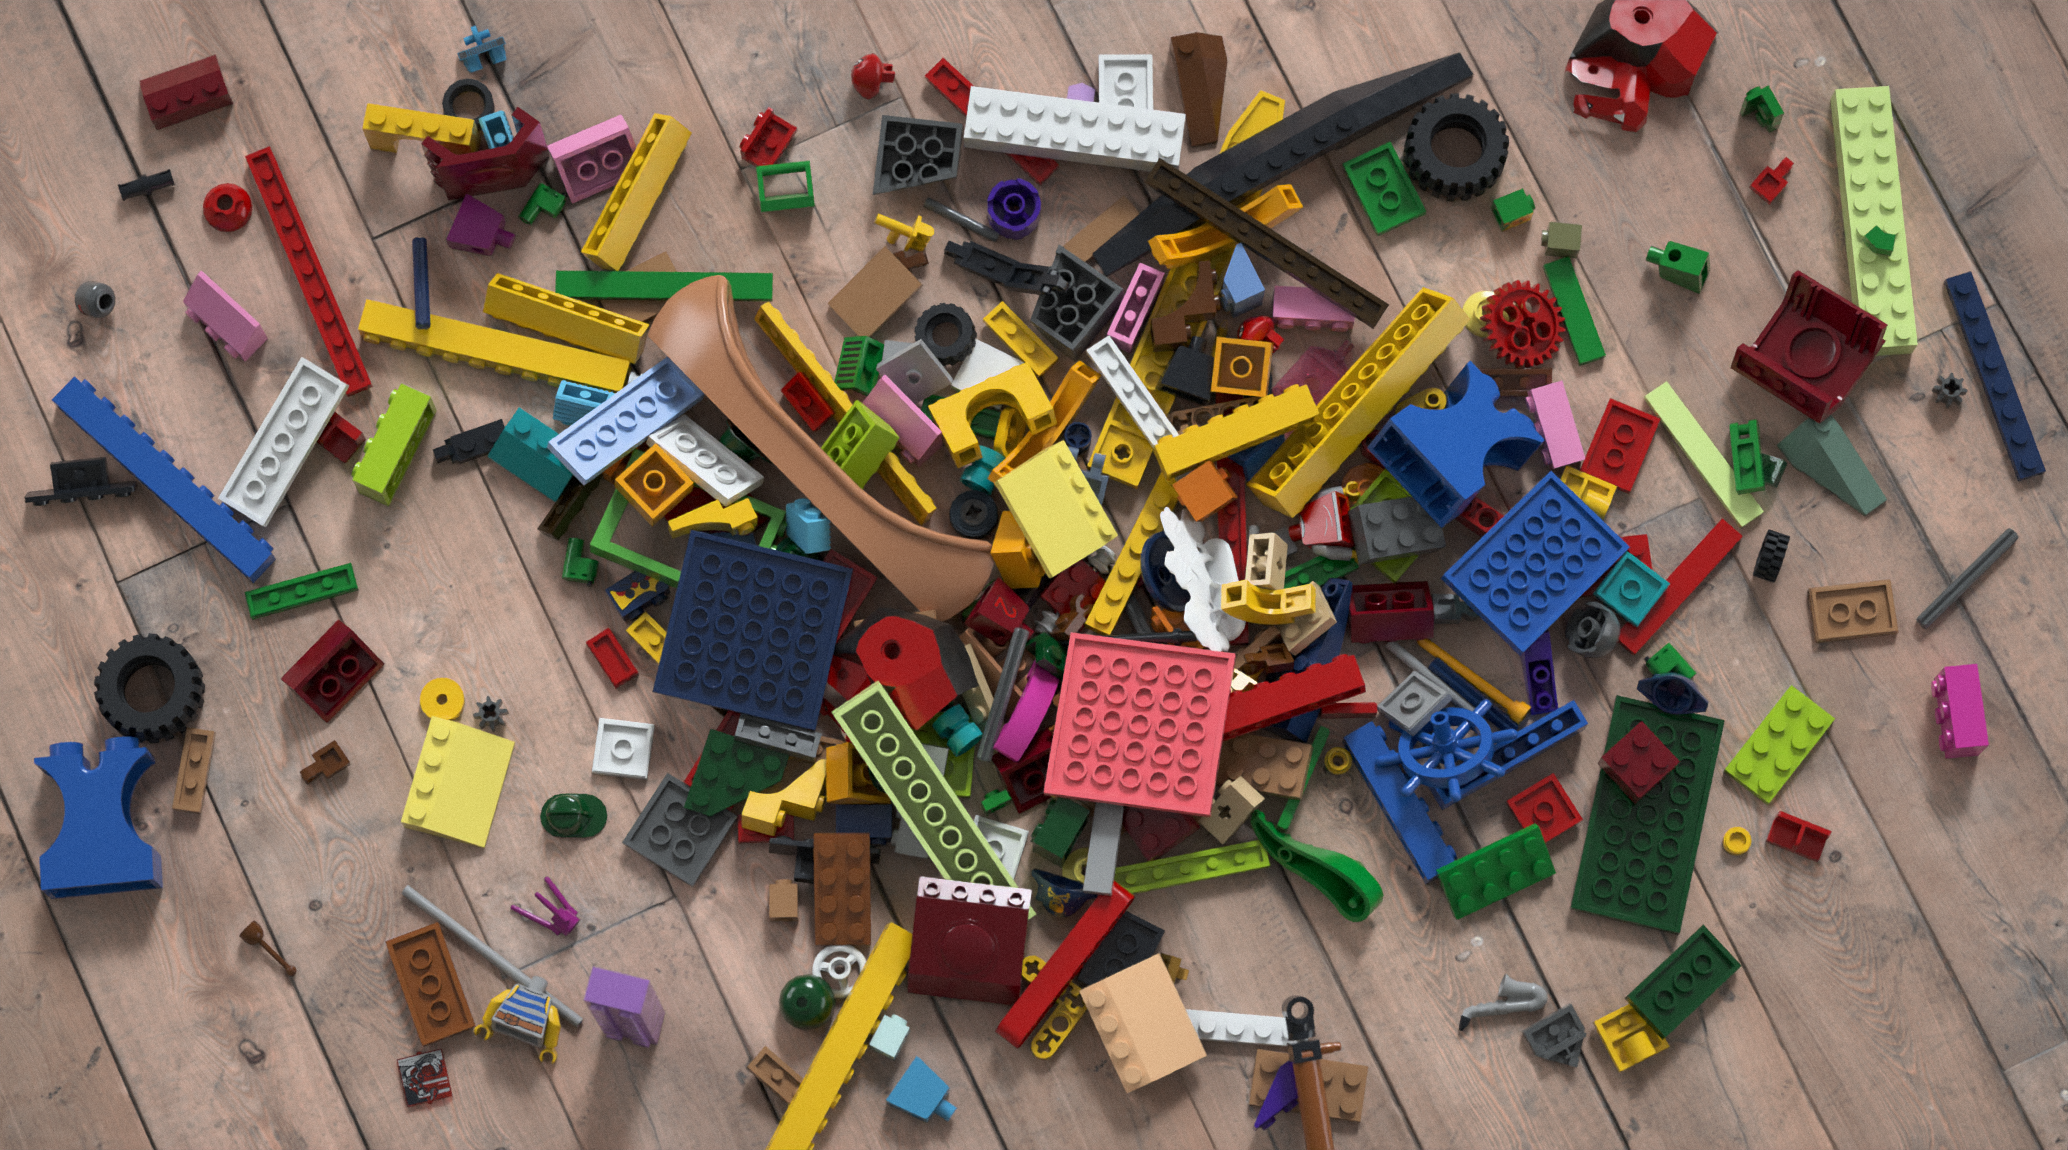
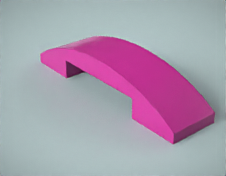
M1036 658L1026 677L1029 680L1009 723L1003 726L993 747L994 750L1014 762L1019 761L1033 739L1049 708L1059 682L1057 677L1036 663Z

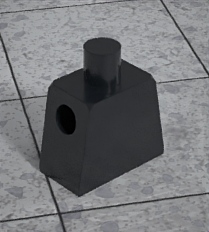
M1192 336L1188 348L1179 346L1172 354L1155 389L1204 406L1211 397L1215 359L1204 354L1207 340Z

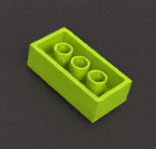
M402 383L398 390L394 389L388 400L390 406L386 414L382 413L376 423L378 430L374 438L370 437L364 447V453L366 454L362 462L355 464L351 474L353 477L352 481L360 494L388 507L437 411L431 396Z

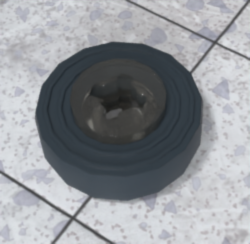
M978 490L966 491L958 495L952 502L949 511L950 523L954 530L962 537L981 539L989 535L996 527L998 520L997 505L993 498L985 492Z

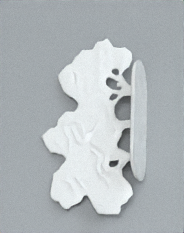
M1166 507L1164 512H1161L1160 519L1165 534L1174 546V551H1167L1164 565L1175 575L1180 587L1187 589L1191 596L1190 601L1185 606L1184 622L1194 632L1202 646L1208 647L1212 651H1228L1230 647L1229 641L1240 636L1246 624V621L1234 618L1221 609L1222 584L1239 581L1231 548L1227 542L1219 538L1210 539L1203 544L1202 540L1205 535V529L1201 522H1196L1189 510L1185 508L1182 510L1181 520L1179 521L1177 516Z

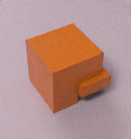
M1207 461L1173 484L1179 495L1177 499L1183 507L1188 508L1196 522H1203L1238 498L1227 481L1232 476L1226 467L1217 470L1212 461Z

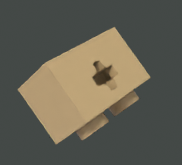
M1276 533L1249 535L1245 580L1247 579L1251 584L1260 588L1271 590L1284 589L1288 544Z
M1241 776L1233 782L1227 780L1218 790L1221 794L1217 800L1213 798L1211 816H1202L1198 821L1222 844L1239 830L1265 799Z

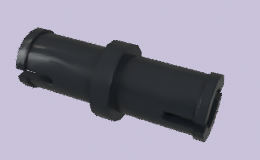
M170 169L149 176L143 174L140 175L141 178L117 184L123 201L143 194L149 196L152 195L153 191L175 186Z

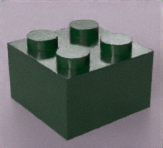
M1059 797L1057 801L1055 799L1050 801L1045 810L1046 815L1044 818L1046 820L1044 824L1038 823L1031 834V842L1033 843L1032 852L1062 868L1089 821L1090 810L1068 798Z

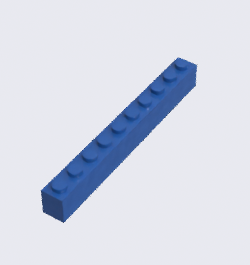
M74 376L52 399L56 407L254 583L276 560L271 553L274 548L263 538L258 541L251 534L254 530L243 520L238 523L233 519L234 512L223 502L220 505L212 500L214 494L204 485L200 488L192 482L195 478L184 467L180 470L172 464L175 461L174 458L164 449L161 452L157 451L153 447L155 444L154 440L145 432L141 435L133 429L136 425L125 414L121 417L114 412L116 407L106 397L99 399L94 394L96 389L86 379L80 382Z

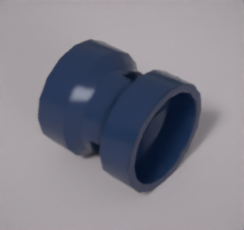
M1074 422L1066 428L1064 441L1067 447L1078 448V455L1087 452L1091 446L1092 438L1089 426L1082 422Z

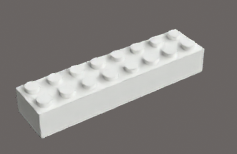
M971 86L964 132V147L1150 172L1159 158L1178 169L1186 114Z

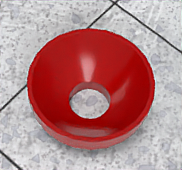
M224 183L215 186L207 193L203 202V213L207 222L214 229L221 232H234L241 229L252 216L253 205L250 196L243 188L235 184ZM224 196L233 199V205L228 210L218 208V201Z

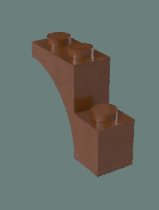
M1210 260L1199 261L1197 284L1189 299L1174 312L1151 319L1150 332L1153 353L1174 351L1179 346L1186 347L1187 340H1191L1190 324L1185 323L1214 320L1216 311H1220L1219 295H1214L1213 285H1217L1216 270L1211 269Z

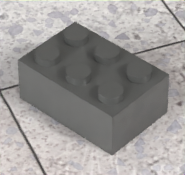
M1413 497L1358 505L1347 512L1359 565L1435 553L1446 547L1442 528Z

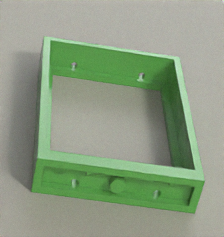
M635 448L625 470L645 452ZM694 482L693 486H695V487H697V488H700V489H702L703 491H705L703 488H701L699 485H697V484ZM616 489L590 543V553L633 571L640 572L677 589L681 571L610 542L628 505V501ZM748 495L733 502L735 504L748 498L755 512L771 519L759 546L776 550L777 546L775 543L778 536L783 537L786 532V511Z

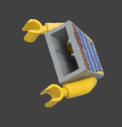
M533 976L529 987L515 984L511 990H505L492 998L482 1018L484 1022L475 1027L474 1034L479 1035L483 1027L487 1030L484 1040L490 1039L494 1031L539 1048H542L544 1043L546 1048L540 1053L539 1059L543 1062L544 1053L550 1052L553 1055V1064L557 1059V1051L554 1047L558 1045L561 1026L558 1010L552 1005V997L544 994L548 982L541 977Z

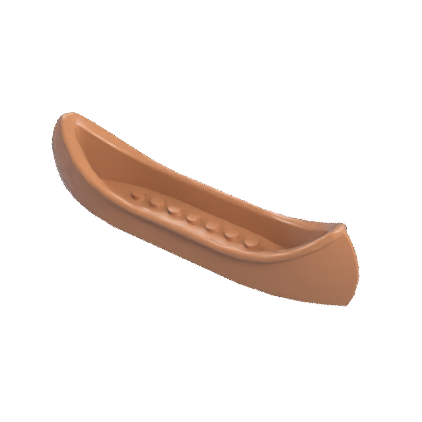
M716 275L695 281L679 290L667 300L654 319L647 336L921 612L936 610L937 620L943 622L970 606L982 592L990 578L995 562L990 553L993 545L987 541L938 533L916 525L886 509L862 490L781 408L763 385L744 347L735 314L731 285L724 276Z

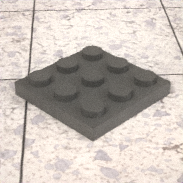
M667 773L622 843L684 883L694 887L735 824L738 816L727 809L712 817L684 809L690 786Z

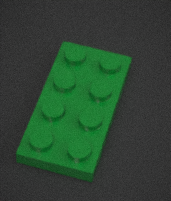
M1536 823L1436 869L1451 912L1456 920L1556 874L1541 830Z

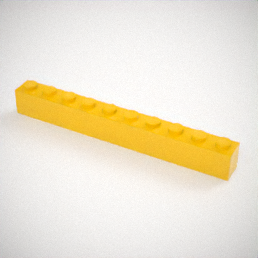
M366 299L358 327L361 337H364L363 340L368 343L379 344L381 341L389 343L390 347L404 351L406 348L416 350V353L427 357L436 354L442 356V359L448 362L458 363V360L469 362V366L477 369H484L485 366L495 368V372L499 374L511 375V373L520 374L521 378L536 382L537 379L548 381L549 385L558 388L561 381L565 380L572 384L576 383L577 385H586L593 389H602L609 393L613 392L615 395L627 386L632 370L630 361L432 314H430V328L419 330L416 328L415 310Z
M892 922L886 924L765 1150H813L815 1144L811 1141L816 1132L820 1134L828 1121L825 1115L829 1107L834 1109L841 1097L838 1090L842 1083L847 1084L852 1077L854 1069L851 1066L856 1058L860 1060L868 1046L864 1043L868 1034L873 1035L881 1022V1020L877 1019L881 1010L884 1009L886 1011L894 998L890 994L895 984L900 986L906 976L907 971L903 969L908 960L910 961L912 933Z

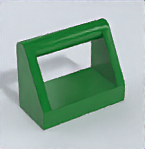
M810 160L756 166L761 212L815 206ZM806 172L808 192L765 197L763 176Z

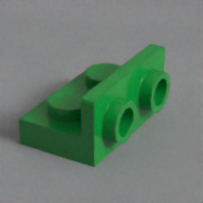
M1769 85L1762 89L1758 86L1748 91L1740 110L1742 117L1757 111L1755 113L1756 119L1762 128L1766 127L1768 133L1779 128L1784 115V111Z

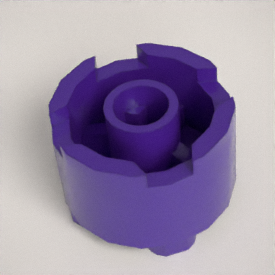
M1020 178L1005 182L1004 180L1000 181L992 188L988 196L987 214L991 227L999 235L1013 240L1023 239L1036 229L1041 216V200L1037 189L1030 182ZM1015 206L1019 207L1018 211L1009 210V207H1012L1013 209Z

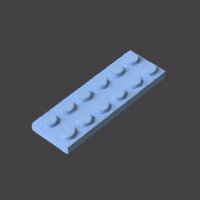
M667 356L549 441L547 448L583 485H586L645 442L650 434L668 425L700 402L705 394Z

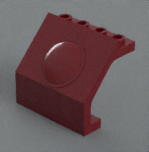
M517 107L511 115L517 134L509 144L462 155L452 153L427 136L421 145L425 153L424 157L428 161L427 165L431 169L430 173L434 177L433 181L445 190L448 201L464 198L466 194L478 196L526 187L550 156L540 122Z
M1797 270L1792 274L1785 297L1775 314L1750 347L1744 343L1737 347L1730 368L1820 424L1842 406L1886 342L1883 337L1888 324Z
M920 877L916 897L907 993L1014 1005L1020 998L1032 890Z

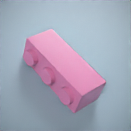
M1139 263L1107 333V336L1111 337L1119 349L1130 354L1160 292L1165 273L1142 263Z
M1274 286L1272 320L1279 328L1291 329L1294 326H1305L1307 330H1320L1321 327L1332 328V331L1346 332L1348 329H1353L1354 316L1310 288Z
M1563 381L1527 391L1528 397H1525L1529 413H1534L1536 431L1545 439L1542 443L1544 449L1541 450L1544 464L1549 465L1550 470L1585 460Z

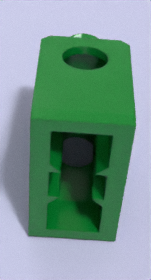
M1669 241L1665 250L1651 246L1647 253L1646 261L1659 266V276L1662 279L1695 293H1701L1710 272L1709 252Z

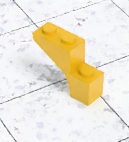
M822 759L816 762L780 792L761 794L750 791L742 812V828L774 836L777 827L783 826L786 814L815 821L817 812L822 813L826 802V796H823L826 790V760Z

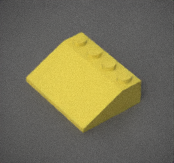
M1064 440L1042 450L994 482L1048 578L1054 577L1118 536Z
M432 716L401 819L403 826L408 829L485 848L515 742L458 722Z

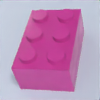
M1969 664L1944 667L1936 675L1934 681L1931 682L1932 695L1937 697L1938 708H1935V719L1937 724H1941L1942 735H1939L1940 750L1945 752V759L1978 756L1989 746L1978 665Z

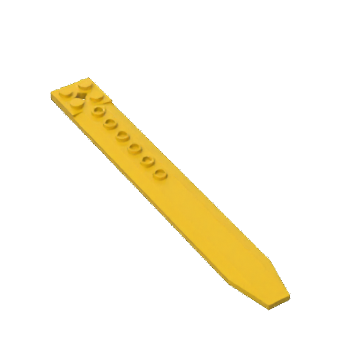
M1260 90L1229 130L1220 153L1281 121L1284 114L1285 100ZM1263 189L1246 197L1245 201L1236 207L1240 209L1260 197ZM1235 247L1201 260H1210L1211 269L1216 270L1217 285H1213L1214 295H1219ZM1199 261L1170 269L1130 363V366L1166 417L1176 396L1155 388L1174 351L1153 353L1150 332L1151 319L1174 312L1189 299L1197 284ZM1207 321L1185 323L1190 324L1191 338L1192 336L1201 337ZM1187 340V341H1188V342H1187V345H1186L1187 348L1189 347V344H1190V341H1191V340ZM1117 396L1088 462L1087 469L1091 470L1095 453L1106 455L1101 474L1137 489L1154 449ZM1125 447L1127 449L1126 453L1130 456L1123 458V460L1118 459V455L1114 451Z

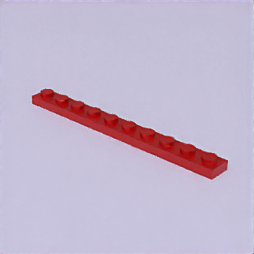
M268 146L245 156L341 381L349 385L346 391L347 397L373 387L271 147Z
M1215 392V404L1243 399V395ZM1234 408L1227 409L1223 417L1233 414ZM1225 457L1217 461V470L1226 467L1232 476L1227 481L1238 498L1218 511V538L1223 539L1229 544L1238 580L1241 581L1245 580L1247 565L1245 475L1242 466ZM1246 622L1240 636L1229 641L1230 645H1248V622Z

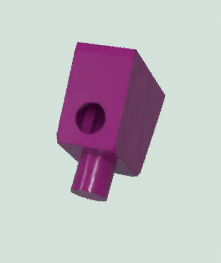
M466 194L446 241L449 248L491 256L496 245L511 249L516 235L503 230L506 221L501 213L471 195Z

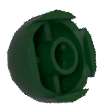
M812 974L798 975L789 980L781 990L779 997V1008L785 1021L794 1028L802 1030L817 1029L826 1024L833 1015L836 1004L829 983L821 977Z

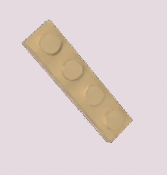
M970 643L965 645V648L969 654L979 686L963 692L962 695L974 723L984 733L994 698Z

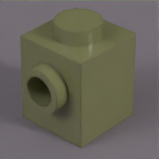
M1549 222L1547 230H1542L1541 246H1545V255L1577 258L1580 252L1582 225Z

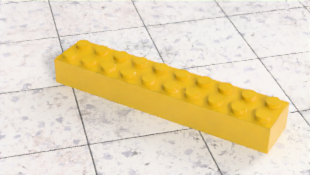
M1424 287L1415 295L1317 404L1316 407L1319 411L1318 420L1295 429L1252 479L1247 482L1246 485L1264 506L1291 518H1294L1296 514L1303 510L1304 505L1310 498L1321 490L1322 485L1327 479L1338 471L1344 460L1355 452L1361 441L1393 409L1395 403L1410 390L1412 384L1428 370L1429 365L1438 355L1445 351L1446 346L1455 336L1463 331L1464 326L1471 319L1453 297Z

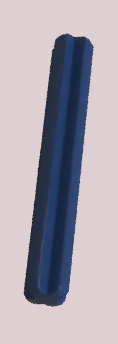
M415 237L412 240L416 328L427 330L431 326L427 240L424 237Z
M1435 658L1429 665V670L1475 708L1482 700L1488 699L1440 658ZM1491 702L1492 706L1484 717L1501 731L1507 729H1515L1517 731L1519 725Z

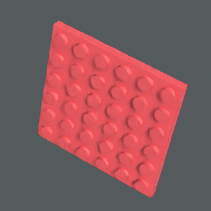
M1071 632L1044 795L1210 817L1236 660L1235 653Z

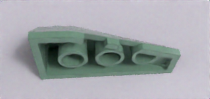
M1832 415L1820 424L1808 418L1777 444V447L1795 469L1813 478L1821 487L1824 486L1832 491L1840 500L1862 515L1866 516L1887 501V498Z

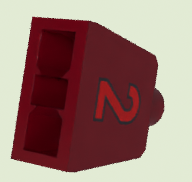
M1000 577L985 588L964 623L999 645H1003L1013 636L1015 628L1029 631L1027 641L1034 633V630L1023 623L1029 611L1028 605Z

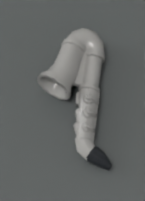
M1505 973L1499 987L1498 997L1507 996V1000H1497L1495 1003H1479L1476 1006L1466 1008L1460 1018L1459 1031H1463L1473 1017L1509 1014V1012H1532L1542 1009L1547 1003V992L1540 985L1516 981Z

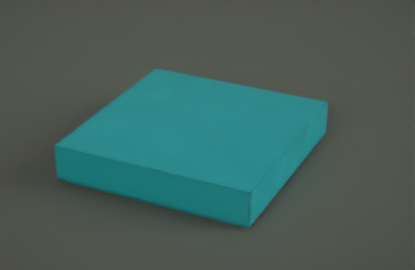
M1626 551L1592 595L1637 628L1670 583Z

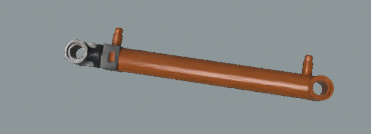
M1292 995L1283 1002L1282 1014L1286 1022L1288 1040L1291 1041L1287 1042L1289 1060L1293 1064L1306 1150H1335L1320 1059H1322L1324 1054L1340 1051L1341 1043L1326 1042L1320 1044L1319 1039L1312 1038L1316 1036L1313 1018L1314 1006L1309 999L1299 995ZM1301 1002L1304 1006V1012L1300 1017L1295 1018L1292 1014V1007L1295 1003Z

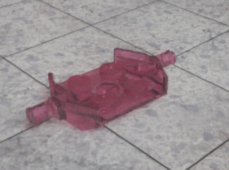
M1345 340L1337 350L1334 349L1333 351L1323 347L1310 346L1272 388L1271 394L1276 397L1283 394V390L1292 385L1298 384L1301 387L1306 379L1315 378L1320 386L1314 391H1309L1317 406L1348 371L1344 360L1347 354L1354 348V345L1352 343L1349 344L1350 341Z

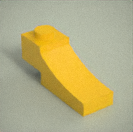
M748 498L724 509L719 500H716L668 521V530L672 539L689 534L691 530L730 531L732 536L738 533L742 536L755 529L754 526L757 525L758 517Z

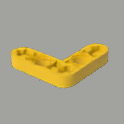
M1028 956L1023 959L1022 977L1028 983H1031L1037 974L1027 975V967L1025 965L1027 963L1032 965L1036 962L1038 964L1037 970L1040 972L1046 964L1045 961L1037 956ZM1071 981L1068 985L1072 988L1069 994L1077 998L1079 995L1081 996L1079 991L1082 989ZM1067 988L1065 989V991L1061 994V996H1060L1059 998H1061V997L1065 994ZM1065 997L1064 1001L1058 998L1055 1002L1058 1004L1057 1008L1031 1042V1051L1036 1058L1047 1060L1056 1053L1088 1010L1083 999L1084 1007L1077 1006L1073 1009L1071 1007L1072 1001L1069 998ZM1063 1017L1068 1021V1028L1064 1032H1057L1053 1029L1052 1022L1055 1018ZM1048 1029L1053 1036L1060 1038V1040L1056 1042L1053 1038L1048 1045L1051 1051L1049 1053L1043 1051L1040 1054L1038 1053L1039 1046L1036 1043L1038 1041L1045 1042L1049 1035L1044 1032Z

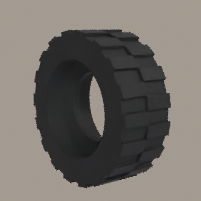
M940 303V305H933L930 309L925 310L922 313L923 315L918 318L917 326L914 329L916 334L914 336L915 341L922 339L942 366L956 365L957 362L964 361L972 353L971 350L976 345L975 338H977V333L969 314L965 313L962 307H957L952 303ZM944 322L954 324L959 331L956 342L947 347L937 345L932 337L934 329Z

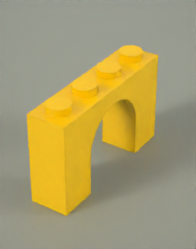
M367 103L362 129L370 149L397 153L399 140L424 141L429 136L457 155L479 151L481 138L475 121L472 119Z
M1028 362L1014 366L1008 371L994 377H989L981 383L965 388L952 396L940 399L928 406L932 421L942 431V440L957 468L983 458L979 443L970 426L976 414L986 407L997 404L1014 407L1022 415L1032 435L1057 424L1053 407Z

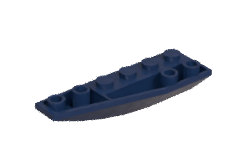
M1336 578L1328 579L1322 588V592L1337 622L1296 656L1291 653L1294 660L1293 670L1268 673L1265 681L1269 683L1278 681L1282 675L1294 672L1296 675L1306 671L1305 669L1310 665L1317 663L1325 665L1332 662L1333 658L1339 656L1349 614L1353 585L1351 581ZM1321 708L1261 729L1286 740L1307 743Z

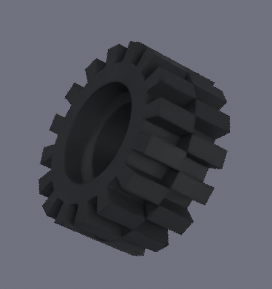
M1768 529L1756 560L1753 576L1773 583L1776 581L1788 548L1790 536Z

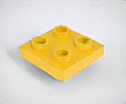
M1566 465L1560 480L1603 520L1617 486Z
M1630 1004L1593 1022L1619 1073L1670 1047L1666 1038L1662 1040Z

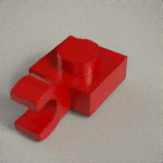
M1785 157L1775 170L1767 165L1751 183L1749 188L1770 205L1787 186L1788 182L1783 177L1792 169L1794 163Z

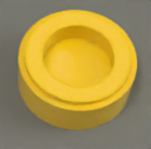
M1742 827L1730 828L1723 836V847L1731 855H1742L1751 846V836Z

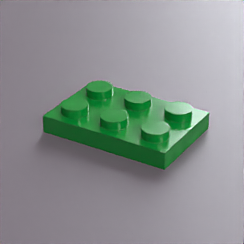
M1391 141L1342 163V169L1377 236L1426 214V209Z

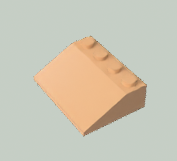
M1160 953L1079 991L1126 1093L1132 1092L1207 1056Z

